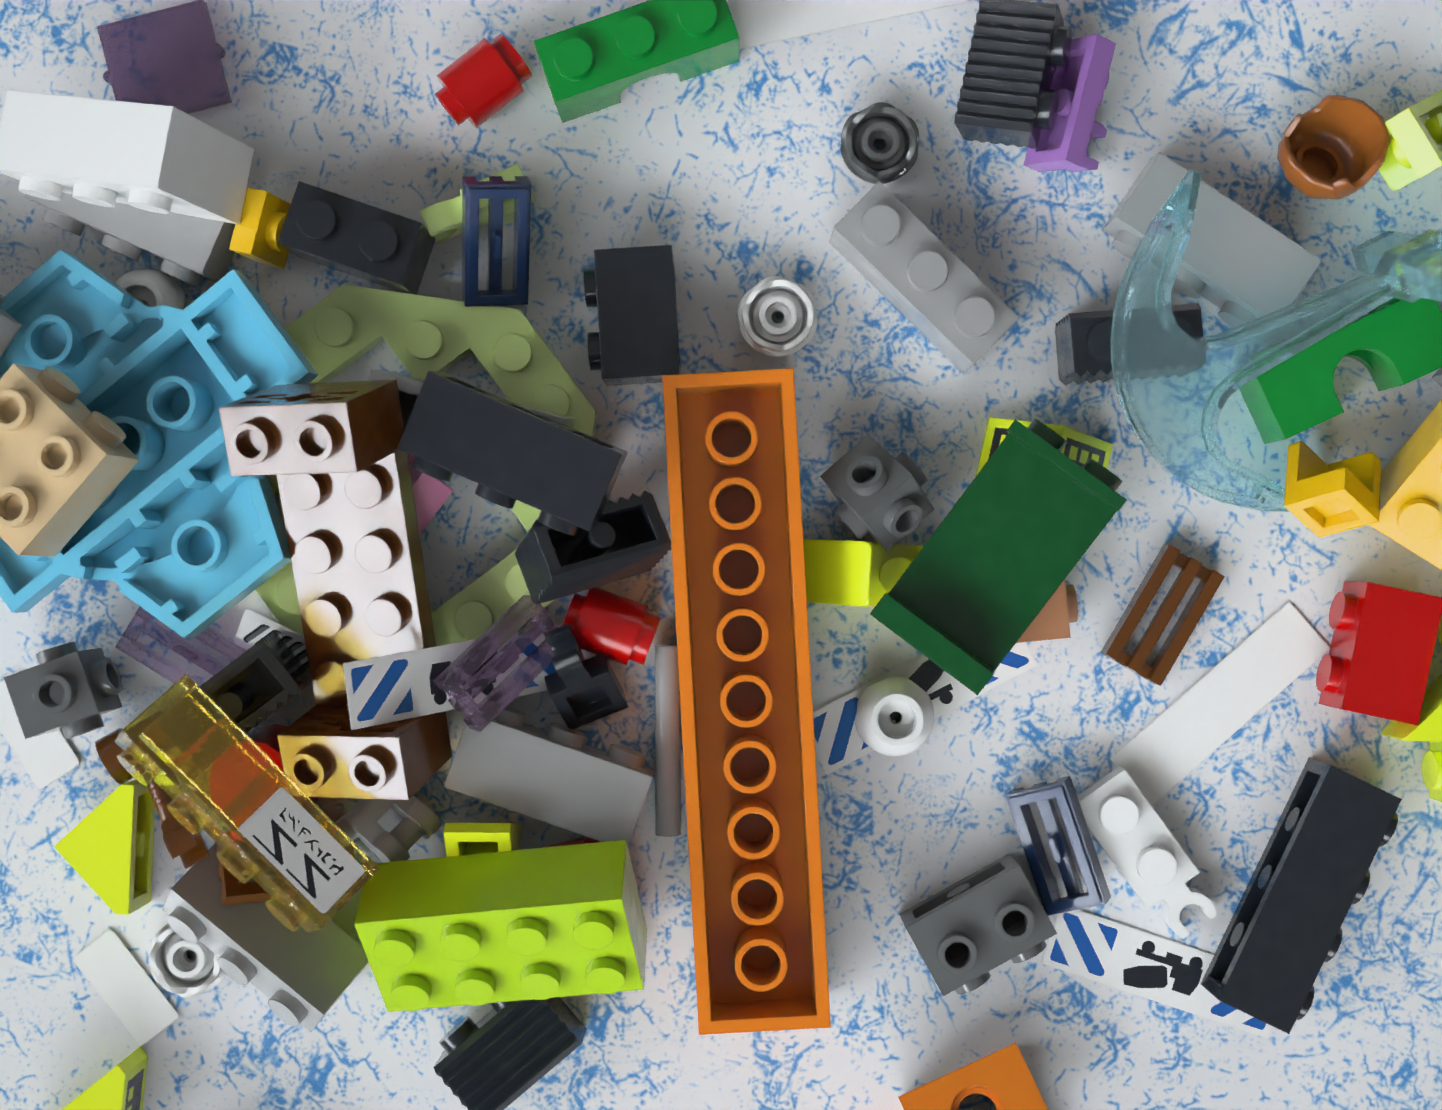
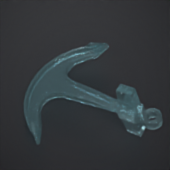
M1191 169L1186 173L1149 224L1127 265L1120 284L1113 312L1110 338L1111 365L1116 392L1125 417L1142 446L1158 464L1178 480L1197 492L1222 503L1259 511L1290 512L1284 507L1285 489L1264 474L1229 459L1221 450L1217 428L1219 415L1227 399L1245 383L1392 298L1412 303L1420 298L1442 302V232L1429 229L1421 235L1386 231L1351 249L1357 270L1365 275L1220 334L1205 337L1191 336L1178 326L1171 310V291L1190 239L1201 181V173Z

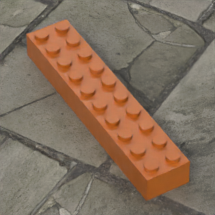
M794 368L663 375L699 1035L831 1028Z

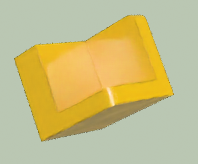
M1303 441L1288 446L1284 507L1316 536L1323 537L1379 522L1381 460L1373 452L1327 465Z

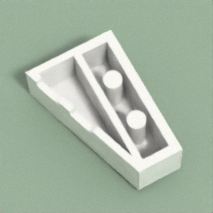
M7 90L0 124V173L20 180V192L54 201H60L62 193L73 194L72 197L77 200L98 206L115 207V202L155 213L170 214L172 212L240 225L254 148L174 106Z

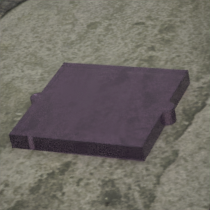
M197 0L97 26L108 69L103 74V78L112 86L116 101L174 106L187 114L232 103L221 61L226 52L216 41L208 6L204 0Z

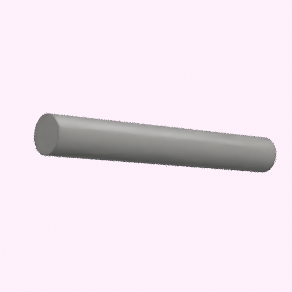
M655 645L656 835L663 837L681 835L680 689L677 645Z

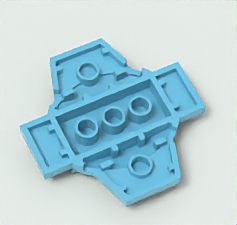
M59 250L4 296L5 300L0 308L22 326L0 357V378L13 363L44 370L47 366L57 369L79 387L81 393L77 396V399L91 412L97 411L107 416L124 431L126 438L122 443L140 460L56 557L19 556L0 537V596L12 613H22L29 611L69 577L113 580L120 585L119 591L177 634L183 638L196 637L291 561L287 534L268 475L231 476L219 407L274 385L308 384L319 375L245 274L232 269L184 310L166 305L149 307L76 255Z

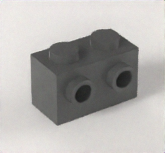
M1010 854L1003 856L899 914L943 996L954 990L957 994H965L977 989L989 980L991 976L990 970L1010 959L1013 963H1021L1035 957L1046 948L1045 940L1057 934L1023 870Z

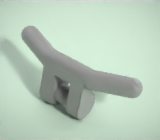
M414 795L409 800L360 799L326 831L343 848L356 838H359L384 863L408 860L410 858L408 850L421 837L429 839L442 826V822L425 803ZM392 807L403 820L388 833L376 821Z

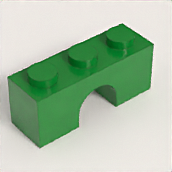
M649 0L533 41L562 123L621 103V93L631 85L646 78L660 74L676 73L680 82L739 62V35L726 0Z
M1398 286L1363 302L1368 314L1348 323L1342 312L1307 328L1306 331L1310 341L1293 349H1289L1285 339L1248 355L1253 367L1233 377L1264 444L1288 439L1344 413L1333 383L1335 369L1343 357H1350L1361 362L1371 374L1378 392L1405 385L1442 368V311L1431 288L1428 287L1406 296L1402 286Z

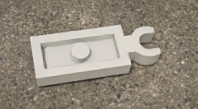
M1117 767L1077 796L1087 827L1147 909L1160 900L1164 901L1162 907L1163 917L1175 934L1183 939L1190 935L1180 920V913L1187 905H1198L1210 919L1217 916L1216 908L1212 901L1200 890L1185 884L1200 873L1123 767Z

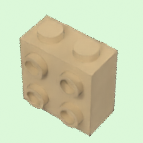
M13 363L0 378V537L19 556L56 557L140 459L122 443L126 438V434L115 422L97 411L91 412L77 399L81 391L65 374L49 366L44 370Z

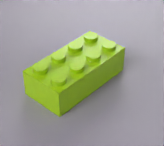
M626 840L368 864L354 925L388 1012L419 1011L428 1008L463 1005L480 1006L497 1002L532 999L547 1000L554 997L613 994L623 991L644 990L647 926Z

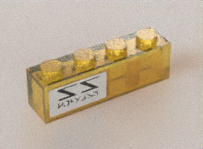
M187 674L182 676L127 725L114 741L123 750L117 755V759L122 766L145 786L154 780L173 799L167 805V808L174 818L194 835H197L203 829L222 848L216 854L220 863L242 883L246 884L253 878L271 896L265 903L267 909L279 922L293 932L300 926L307 933L321 930L380 869Z

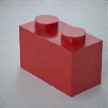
M1344 581L1342 592L1340 591L1335 595L1330 607L1329 625L1334 629L1329 654H1325L1322 657L1317 669L1316 687L1321 692L1318 704L1418 725L1442 614V597L1371 582Z

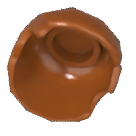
M1338 94L1329 95L1304 114L1298 113L1282 134L1283 139L1278 145L1277 159L1288 182L1308 198L1343 199L1363 188L1377 173L1386 159L1391 137L1383 117L1363 100Z

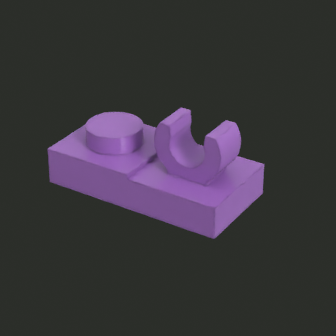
M1099 34L1072 39L1067 64L1065 67L1055 66L1050 89L1058 91V108L1053 128L1051 130L1041 129L1038 148L1027 149L1024 166L1038 172L1065 169L1072 172L1098 169L1099 162L1089 158L1086 155L1089 140L1106 137L1107 129L1100 122L1094 121L1097 107L1101 106L1104 90L1109 81V70L1116 43Z

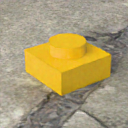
M247 187L240 225L235 224L229 250L262 265L285 269L289 250L280 245L278 240L291 204L268 191Z

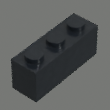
M428 371L397 449L415 456L412 467L418 471L448 482L451 481L453 473L478 483L475 494L479 497L513 509L516 500L541 510L537 519L539 522L572 536L576 535L579 527L590 531L597 526L628 453L625 450L444 372Z

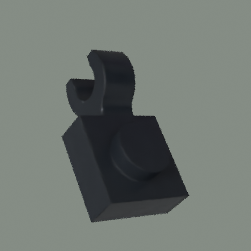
M569 624L544 633L545 639L555 656L551 660L556 672L545 676L544 679L549 696L568 728L576 729L628 708L623 688L604 653L585 660Z

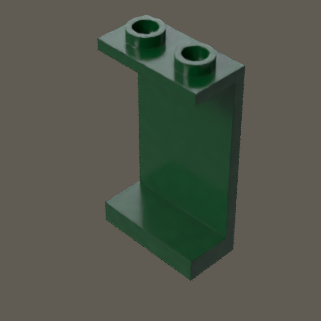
M1016 419L1007 430V436L891 591L883 595L870 613L876 620L977 696L1103 528L1127 501V499L1116 492L1123 482L1121 479L1091 458L1088 459L1083 467L1060 452L1067 441L1037 419H1034L1028 428Z

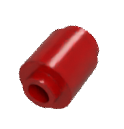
M499 34L491 42L485 38L436 75L443 88L436 92L435 96L458 126L468 119L474 127L478 128L524 92L522 84L532 77V73L512 44L504 35Z
M595 587L589 589L586 597L577 593L574 594L563 625H570L582 650L596 655L604 653L607 659L626 666L629 660L644 665L661 617L646 612L648 605Z

